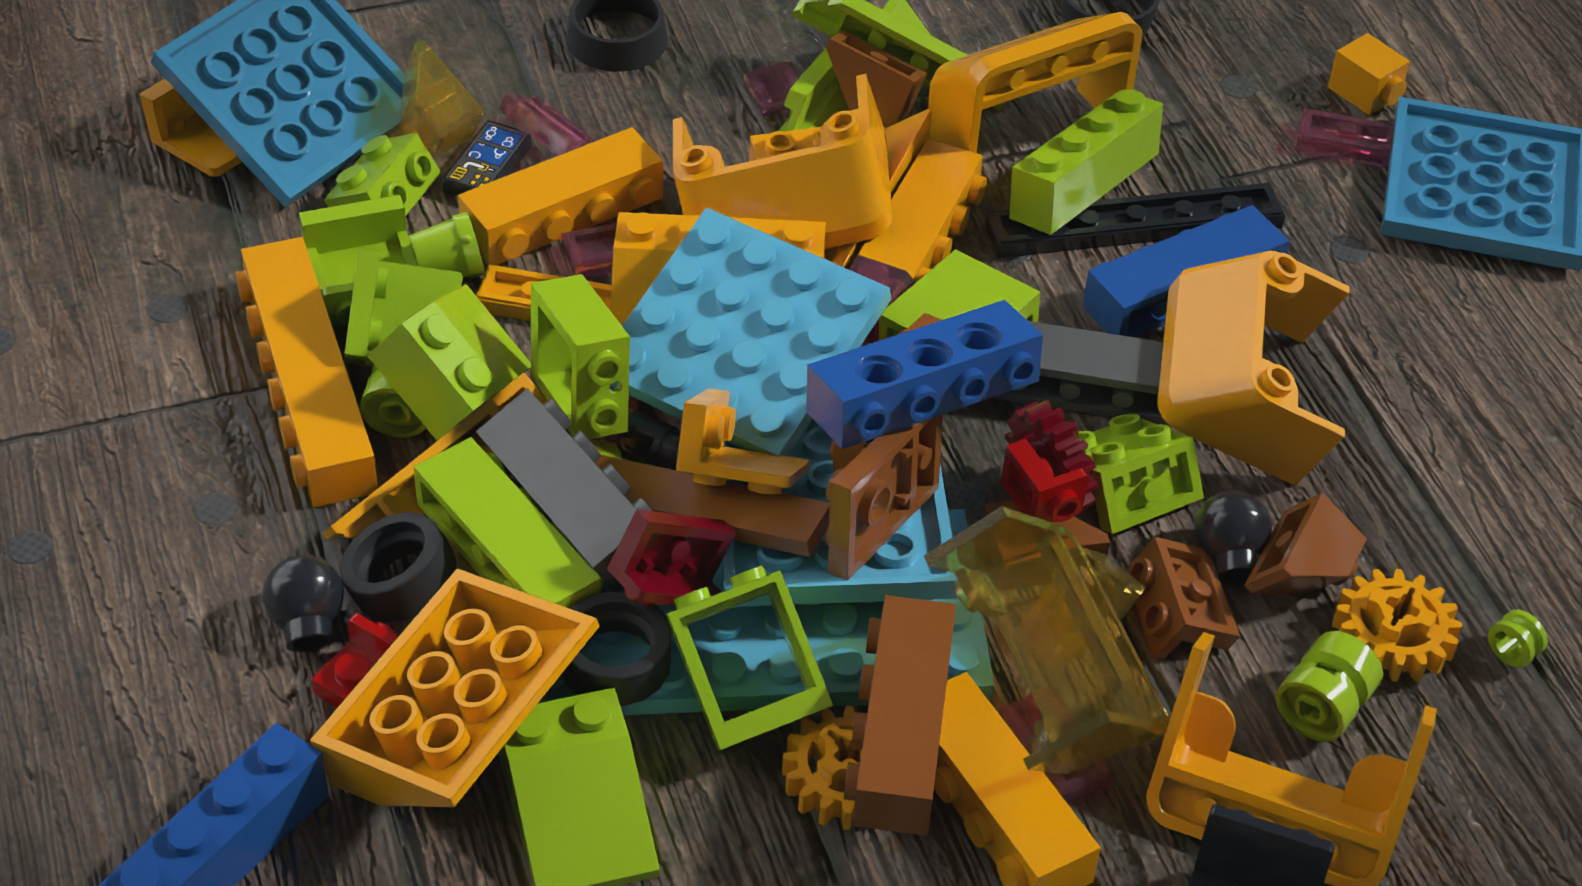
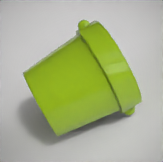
M467 212L452 215V219L409 235L418 266L460 272L463 278L469 277L470 279L485 275L480 250Z

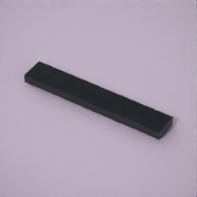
M1260 183L1097 200L1052 235L1009 219L1010 209L987 212L985 226L996 257L1004 258L1163 241L1178 235L1184 230L1193 229L1216 220L1224 214L1233 213L1251 205L1258 209L1276 228H1283L1286 215L1271 183Z

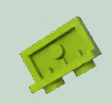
M417 133L391 138L381 135L363 146L361 150L363 155L353 166L345 169L336 178L337 185L325 197L324 201L328 207L401 195L406 216L440 175V169Z

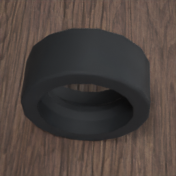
M403 512L387 516L369 525L355 537L343 554L339 572L343 586L363 613L374 621L392 623L407 620L418 615L455 572L457 560L452 547L434 521L424 514ZM422 551L415 563L405 572L388 581L375 583L382 571L395 560L407 554Z
M613 591L588 596L570 608L597 618L599 628L591 638L609 631L628 632L641 637L650 645V652L635 663L621 667L603 666L592 662L579 651L562 673L566 685L572 691L580 695L615 687L620 706L623 707L644 701L662 687L670 674L671 627L661 609L657 606L652 608L641 606L631 601L624 592Z

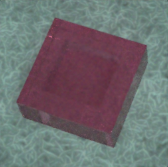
M786 61L745 72L743 88L762 115L765 116L789 109L784 106L790 88L799 77Z

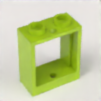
M582 274L532 282V379L547 401L551 398L573 423L567 428L572 437L578 431H581L588 439L628 432L630 336ZM619 381V385L616 388L609 389L611 384Z
M763 566L747 570L730 578L732 589L712 597L707 587L690 592L674 599L677 610L668 613L666 616L717 751L833 706L781 570L766 575ZM768 594L805 691L724 722L687 625Z

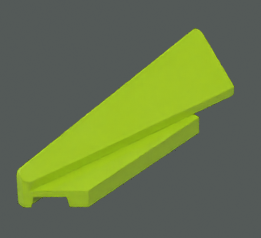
M799 0L791 15L830 37L844 30L927 72L928 74L922 86L930 89V83L936 70L942 64L968 55L865 0ZM1006 102L992 106V108L1001 112Z

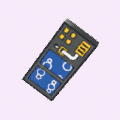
M487 120L442 177L443 191L458 196L461 193L510 175L532 147L531 133Z

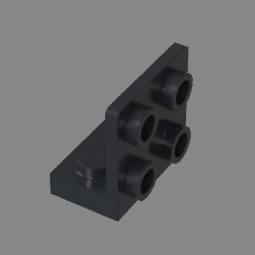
M1214 804L1211 806L1188 886H1323L1336 845L1332 841L1317 837L1309 831L1292 829L1257 818L1244 810L1230 809Z

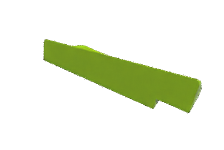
M889 0L882 9L930 35L906 0ZM826 48L790 88L784 106L790 109V117L778 131L821 127L835 113L849 111Z

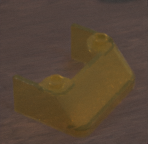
M1001 506L924 555L929 567L955 573L958 581L955 582L954 588L959 600L967 610L972 613L978 611L986 617L995 619L1043 716L1034 723L1035 736L1031 738L1034 753L1023 758L1028 770L1068 774L1146 744L1166 733L1170 720L1167 711L1083 548L1064 526Z

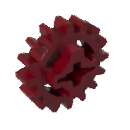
M1036 401L1013 412L1014 417L1007 419L1006 422L1011 432L1004 434L1007 443L1012 444L1026 439L1037 455L1049 462L1054 477L1082 468L1089 479L1083 510L1080 513L1088 510L1087 506L1094 504L1096 501L1091 491L1098 488V483L1090 475L1096 466L1092 458L1085 452L1088 448L1087 442L1079 440V430L1075 422H1064L1063 410L1060 407L1052 410L1049 401H1043L1039 404Z

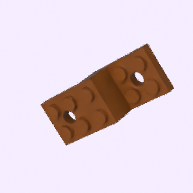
M924 313L907 330L904 329L898 334L941 321L942 319ZM943 415L841 449L834 441L832 442L830 459L833 461V475L826 490V498L830 501L829 526L825 535V543L829 546V573L849 580L939 488Z

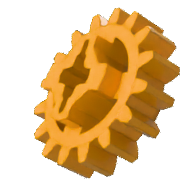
M1374 569L1369 582L1357 575L1353 578L1350 589H1342L1333 617L1332 627L1339 629L1340 632L1351 634L1368 645L1380 660L1382 668L1389 670L1391 681L1398 682L1401 672L1407 671L1415 681H1421L1426 668L1436 675L1439 674L1445 660H1452L1459 642L1458 638L1462 629V622L1454 619L1458 610L1455 603L1442 604L1441 601L1445 590L1442 587L1434 588L1430 591L1424 588L1425 577L1422 575L1417 576L1411 582L1405 580L1402 569H1396L1393 578H1385L1379 569Z
M846 706L844 716L835 718L828 708L823 709L821 723L819 724L804 718L801 721L800 735L790 733L787 738V753H783L782 775L786 776L785 792L787 796L799 795L798 810L803 814L814 808L820 811L819 824L823 826L831 820L832 816L841 818L843 830H850L855 810V801L844 800L848 762L860 763L862 750L851 749L855 720L853 706ZM811 758L816 760V772L813 774L808 765Z

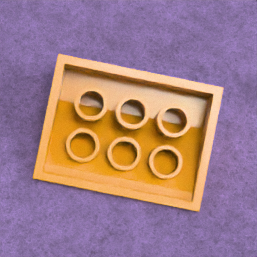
M456 569L310 739V742L314 748L322 752L325 770L333 785L337 788L379 806L455 807L599 628L597 618Z

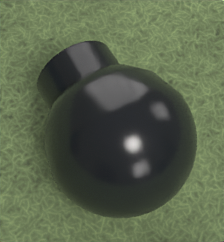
M1225 491L1212 496L1201 506L1194 523V535L1199 547L1212 558L1221 583H1246L1263 549L1270 541L1272 521L1266 507L1254 496L1240 491Z
M296 555L284 559L271 570L263 586V603L268 616L284 631L286 648L288 650L306 653L327 648L334 641L331 624L335 622L343 606L344 586L341 577L332 565L316 556Z

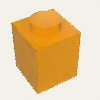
M1366 33L1336 51L1328 88L1371 116L1387 105H1394L1398 102L1399 96H1403L1407 87L1405 79L1410 60L1369 33Z

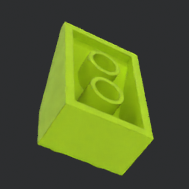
M467 284L436 299L407 319L367 355L437 441L522 373H526L531 369L530 361Z
M615 687L538 703L498 752L533 886H620L660 877L659 863L632 744Z

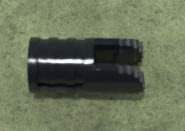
M629 409L628 432L635 434L641 440L631 437L620 440L618 448L621 451V456L634 462L676 470L681 430L676 426L644 413Z

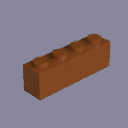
M885 595L882 618L870 617L866 653L876 654L875 665L863 664L858 700L869 702L868 714L856 712L851 749L862 750L861 762H848L844 788V800L855 801L853 826L928 836L956 604Z

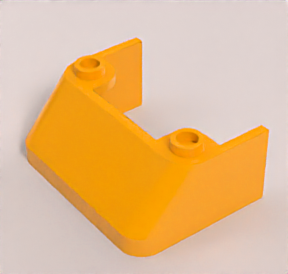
M1124 12L1079 18L942 64L936 70L930 83L928 109L932 111L929 139L977 153L983 109L1077 77L1076 90L1093 108H1096L1121 89L1133 90L1143 35L1141 27Z
M866 74L856 76L858 109L840 111L832 115L821 127L820 145L724 167L722 156L716 148L702 145L694 146L683 117L673 119V174L683 215L701 216L707 207L732 218L826 222L825 249L872 239L885 232L892 222L886 132Z
M1276 251L1260 252L1183 270L1170 285L1168 292L1157 403L1163 419L1175 430L1296 486L1345 437V429L1298 407V388L1291 372L1279 364H1274L1262 358L1264 325L1303 343L1349 294V286L1296 261L1286 253Z
M1203 632L1192 647L1147 790L1146 801L1152 817L1166 828L1202 840L1212 805L1216 804L1230 809L1244 810L1257 818L1292 829H1303L1317 837L1335 843V851L1324 883L1332 886H1377L1386 874L1434 729L1437 709L1425 705L1407 761L1385 754L1368 755L1354 765L1346 788L1342 790L1229 751L1236 729L1233 712L1222 700L1198 692L1215 635Z

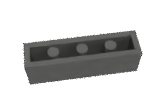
M1029 321L1043 334L1039 381L992 397L993 399L1032 404L1036 401L1039 404L1043 401H1049L1051 408L1060 407L1062 410L1113 418L1124 414H1137L1141 419L1171 427L1161 416L1157 404L1163 342Z
M527 388L476 432L612 591L619 592L624 587L607 568L636 509L652 510L641 497L631 504L625 495L632 489L616 469L609 463L601 470L595 462L602 455L581 431H578L571 437L566 429L573 423L551 398L542 405Z

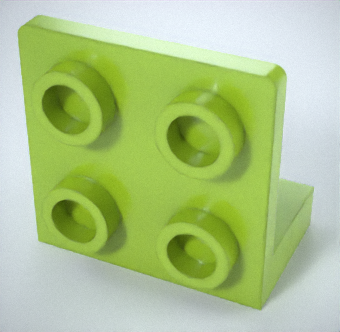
M359 248L343 362L345 364L373 367L374 364L367 355L407 319L436 299L461 287L463 275L456 271L379 261V250Z
M1137 414L1116 416L1109 420V426L1094 432L1079 431V440L1087 442L1088 448L1085 452L1092 458L1096 466L1090 475L1098 483V488L1093 490L1096 499L1095 503L1101 530L1114 534L1204 498L1193 437L1171 430L1168 425L1155 424L1141 419Z

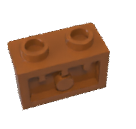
M1154 537L1125 570V577L1153 657L1165 659L1181 641L1196 643L1203 632L1215 635L1212 647L1228 650L1241 637L1212 558L1202 548Z

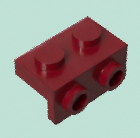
M636 509L607 570L624 587V594L631 601L644 607L652 608L656 604L676 606L674 599L705 587L708 588L712 597L722 593L712 580L736 532L724 520Z

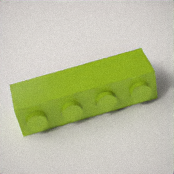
M1121 89L1012 167L1009 219L1052 235L1159 154L1163 103L1147 98L1139 91Z
M472 437L413 466L418 506L437 524L441 532L481 577L569 609L586 597L601 593V589L604 588V580L571 546L569 539L554 522L550 523L538 510L535 500L524 487L518 488L509 479L498 457L493 453L486 454Z

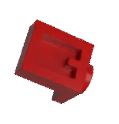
M1026 439L1006 445L1000 484L1033 530L1054 522L1067 521L1083 510L1089 477L1082 468L1054 477L1049 462L1043 457L1040 458Z
M355 613L347 621L350 641L311 679L313 694L337 708L398 638L397 634L386 624L381 622L374 623L358 613Z

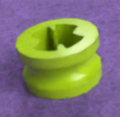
M1520 609L1511 610L1504 615L1501 621L1496 622L1489 628L1487 634L1488 643L1495 655L1505 664L1514 668H1523L1533 661L1534 657L1546 650L1548 645L1547 634L1542 624L1530 613Z

